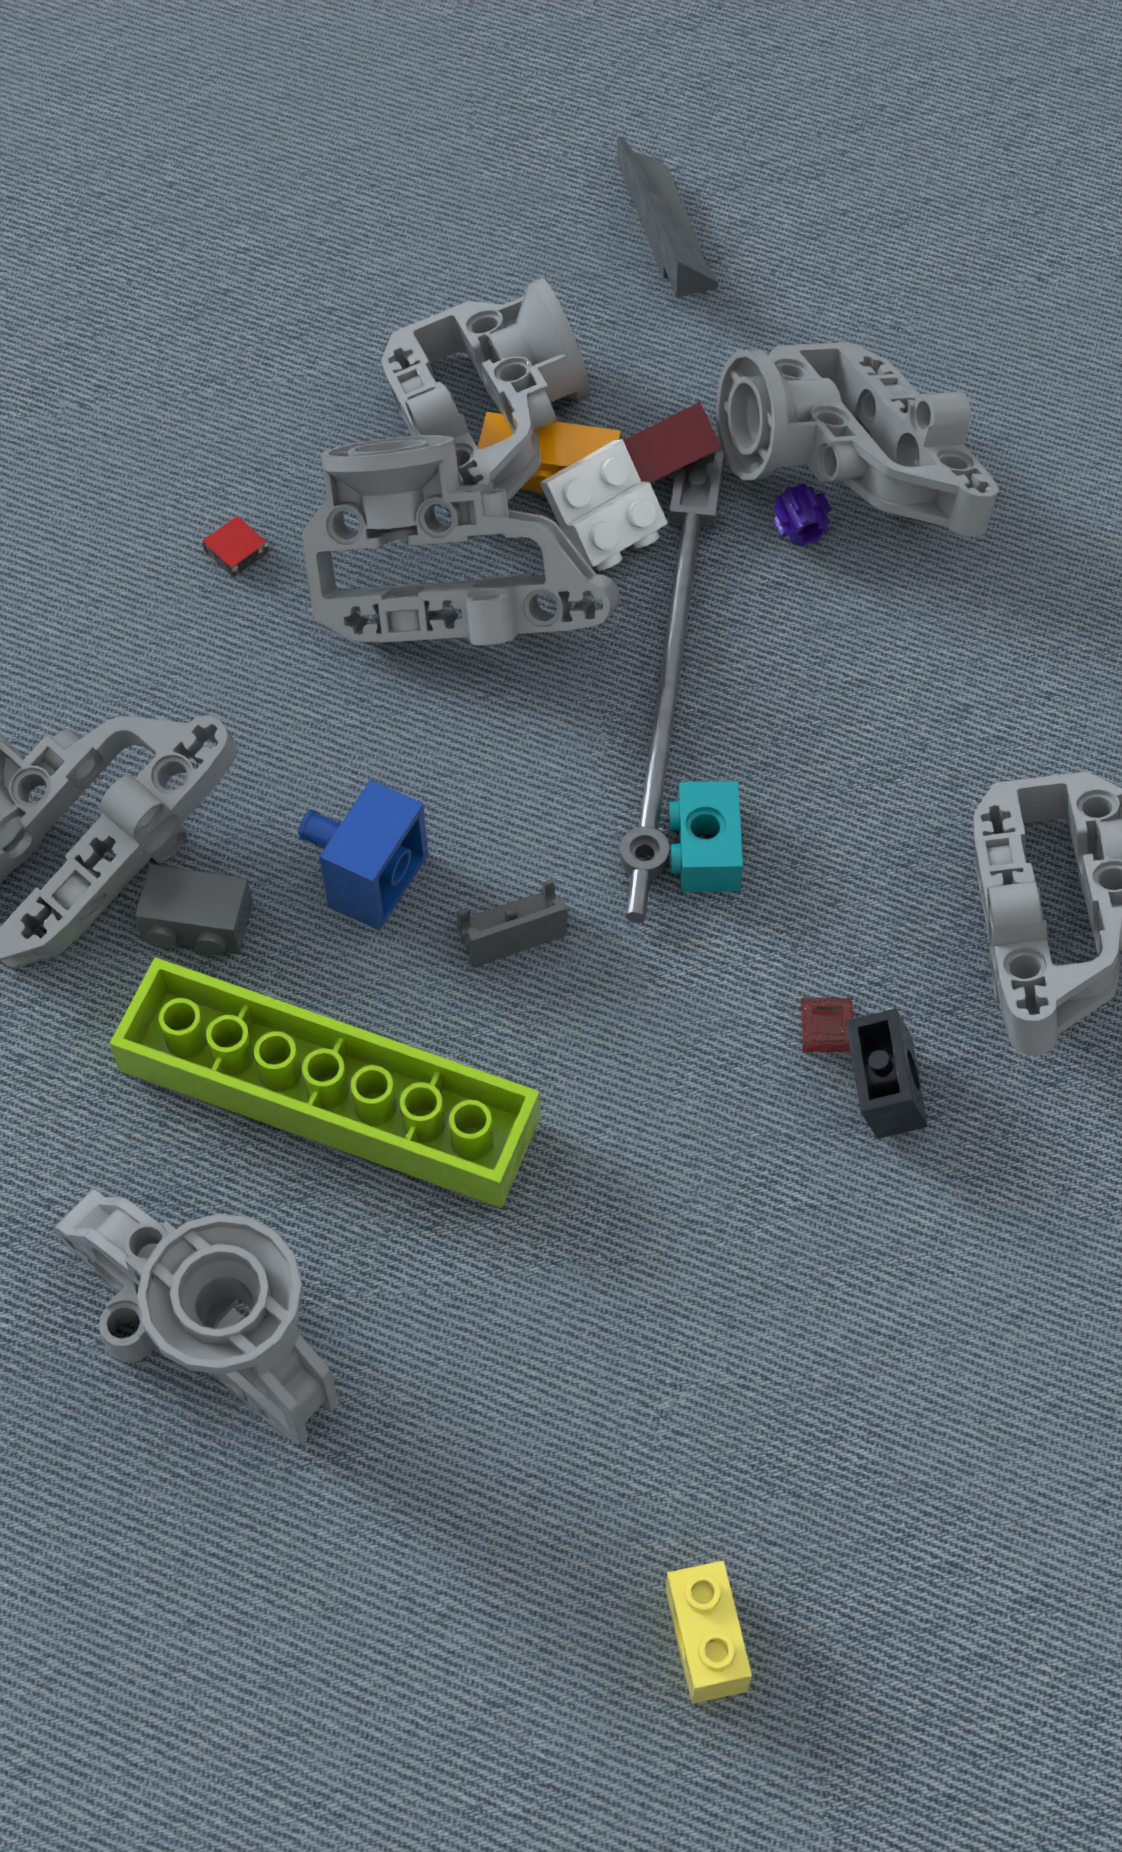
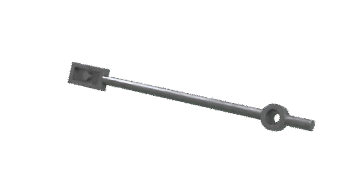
M722 449L675 472L669 522L681 523L682 529L639 826L626 833L620 843L621 866L626 873L631 875L625 917L632 922H643L645 920L651 879L662 874L669 863V842L666 836L658 830L700 526L715 527L724 464V452ZM645 854L651 856L652 859L642 861L638 860L637 857Z

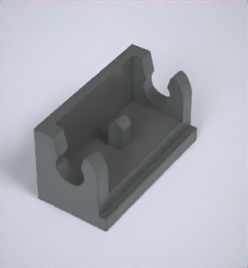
M553 879L542 882L541 893L473 916H470L468 908L458 910L456 925L473 967L567 936V907L562 897L556 898L555 883Z

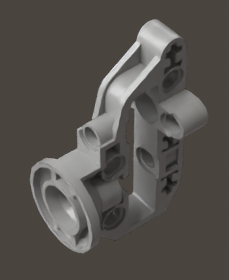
M544 278L528 283L523 297L504 305L467 301L394 331L389 338L381 359L396 406L411 436L446 435L454 437L460 486L492 483L493 489H506L508 501L540 467L542 458L537 430L558 421L551 402L563 397L579 401L590 396L586 369L574 334L560 302ZM459 351H465L480 375L489 396L495 401L500 412L503 414L513 435L491 446L478 449L468 431L463 413L459 414L451 392L440 381L436 383L430 363Z
M850 342L776 346L768 355L760 349L736 351L725 363L718 384L716 401L717 432L724 457L730 469L743 481L767 479L778 467L807 465L820 482L842 481L872 506L884 512L945 526L951 531L966 537H978L986 533L999 488L988 471L964 445L971 420V406L969 399L963 392L919 394L902 373L889 361ZM856 418H858L862 422V424L867 428V430L870 432V435L856 420Z
M422 435L378 439L335 447L321 454L327 499L303 529L304 554L313 617L317 622L346 638L359 642L383 643L470 637V643L473 645H493L508 642L518 634L569 631L596 626L606 620L616 609L620 596L617 585L607 576L598 575L593 571L555 521L542 515L509 510L506 489H493L492 483L460 486L454 437ZM436 504L446 506L451 512L452 523L450 526L443 525L436 519L434 514ZM345 511L353 513L358 518L360 524L358 532H353L346 527L343 520ZM505 533V538L525 537L535 541L541 548L545 570L544 576H530V572H527L525 574L499 577L488 575L483 580L340 590L335 584L331 551L378 548L388 542L408 539V545L469 541L477 535ZM592 591L594 599L602 600L603 604L598 609H595L594 602L580 600L584 599ZM538 594H548L555 600L557 605L556 613H547L540 608L537 601ZM573 601H580L572 608ZM450 602H452L453 608L461 609L462 615L457 617V613L454 610H445L439 612L438 610L443 609ZM360 609L362 615H376L379 613V616L367 622L366 617L358 616L357 610Z
M207 715L196 717L189 723L119 716L107 720L82 738H79L69 729L62 730L53 738L46 735L26 757L0 735V883L12 870L20 866L32 855L49 829L124 748L132 745H141L155 755L136 778L127 773L110 786L104 794L100 805L97 806L103 814L64 856L67 861L41 890L36 887L1 925L0 960L10 968L17 969L58 956L85 932L151 858L157 863L162 864L179 851L188 835V831L182 823L216 787L237 756L236 741L221 720ZM208 739L214 743L218 742L213 749L206 745L203 747V744ZM191 756L197 764H201L197 769L188 760ZM180 772L187 773V779L183 786L179 789L167 790V782L170 777ZM46 785L47 789L43 798L37 802L29 803L28 799L31 791L37 786ZM108 850L116 854L111 862L102 857ZM91 868L99 877L96 878L88 869ZM55 909L63 917L60 919L51 910ZM39 925H43L47 930V933L42 938L34 932Z
M1089 772L997 782L991 786L974 812L976 874L990 945V964L996 1003L1000 1002L1003 1021L1013 1048L1025 1055L1038 1056L1049 1052L1057 1043L1058 1034L1112 999L1118 989L1122 955V788ZM1064 818L1068 821L1080 886L1084 894L1098 957L1084 963L1056 966L1051 961L1047 941V921L1043 919L1040 887L1036 885L1032 863H1027L1026 834L1023 823Z
M91 1190L53 1227L59 1238L80 1259L118 1291L105 1305L106 1308L99 1320L100 1334L109 1352L115 1359L127 1363L137 1362L149 1355L157 1346L163 1356L186 1369L211 1373L267 1423L299 1445L309 1437L305 1422L320 1406L332 1412L339 1405L330 1369L300 1335L297 1321L303 1287L296 1258L283 1239L273 1229L251 1217L215 1214L187 1221L175 1229L166 1220L162 1224L158 1223L124 1197H104L96 1190ZM239 1299L249 1304L252 1308L251 1313L246 1318L234 1308ZM130 1322L139 1324L137 1331L130 1337H115L116 1331L123 1324Z

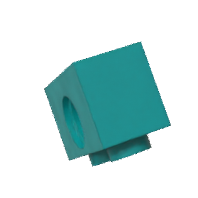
M738 781L679 782L678 801H669V831L679 832V843L670 845L671 873H680L681 892L740 891L743 857ZM708 834L711 835L713 838L701 839L698 838L697 835Z

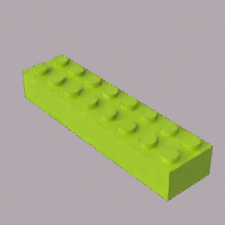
M154 957L109 1043L118 1069L123 1073L500 1208L504 1205L541 1118L540 1091L156 957Z

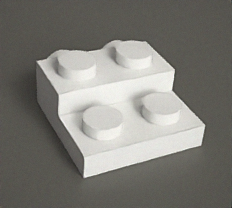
M623 440L611 441L540 482L561 530L590 567L596 566L599 571L618 564L623 559L620 551L633 544L634 548L638 549L658 540L660 536L657 530L668 524L650 482H641Z

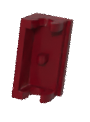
M700 402L623 440L641 482H650V484L722 449Z

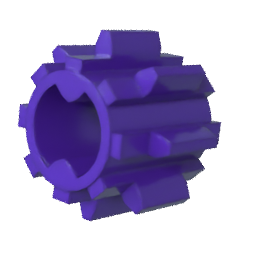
M799 484V486L792 488L790 486L784 489L785 492L775 499L777 505L774 506V510L777 516L772 519L780 537L788 535L791 542H797L798 546H805L807 543L819 541V538L829 531L827 525L830 524V520L827 514L832 510L824 493L815 494L811 486L807 488L806 484Z

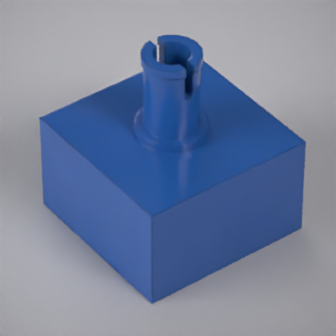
M373 780L368 782L342 823L310 809L303 817L298 829L299 839L324 848L319 858L328 907L379 931L429 855L423 803Z

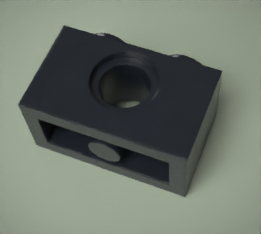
M897 1008L846 1021L860 1112L876 1138L881 1139L928 1127L912 1036Z

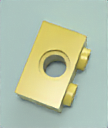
M724 1560L667 1572L665 1591L691 1703L695 1704L748 1692L752 1673Z

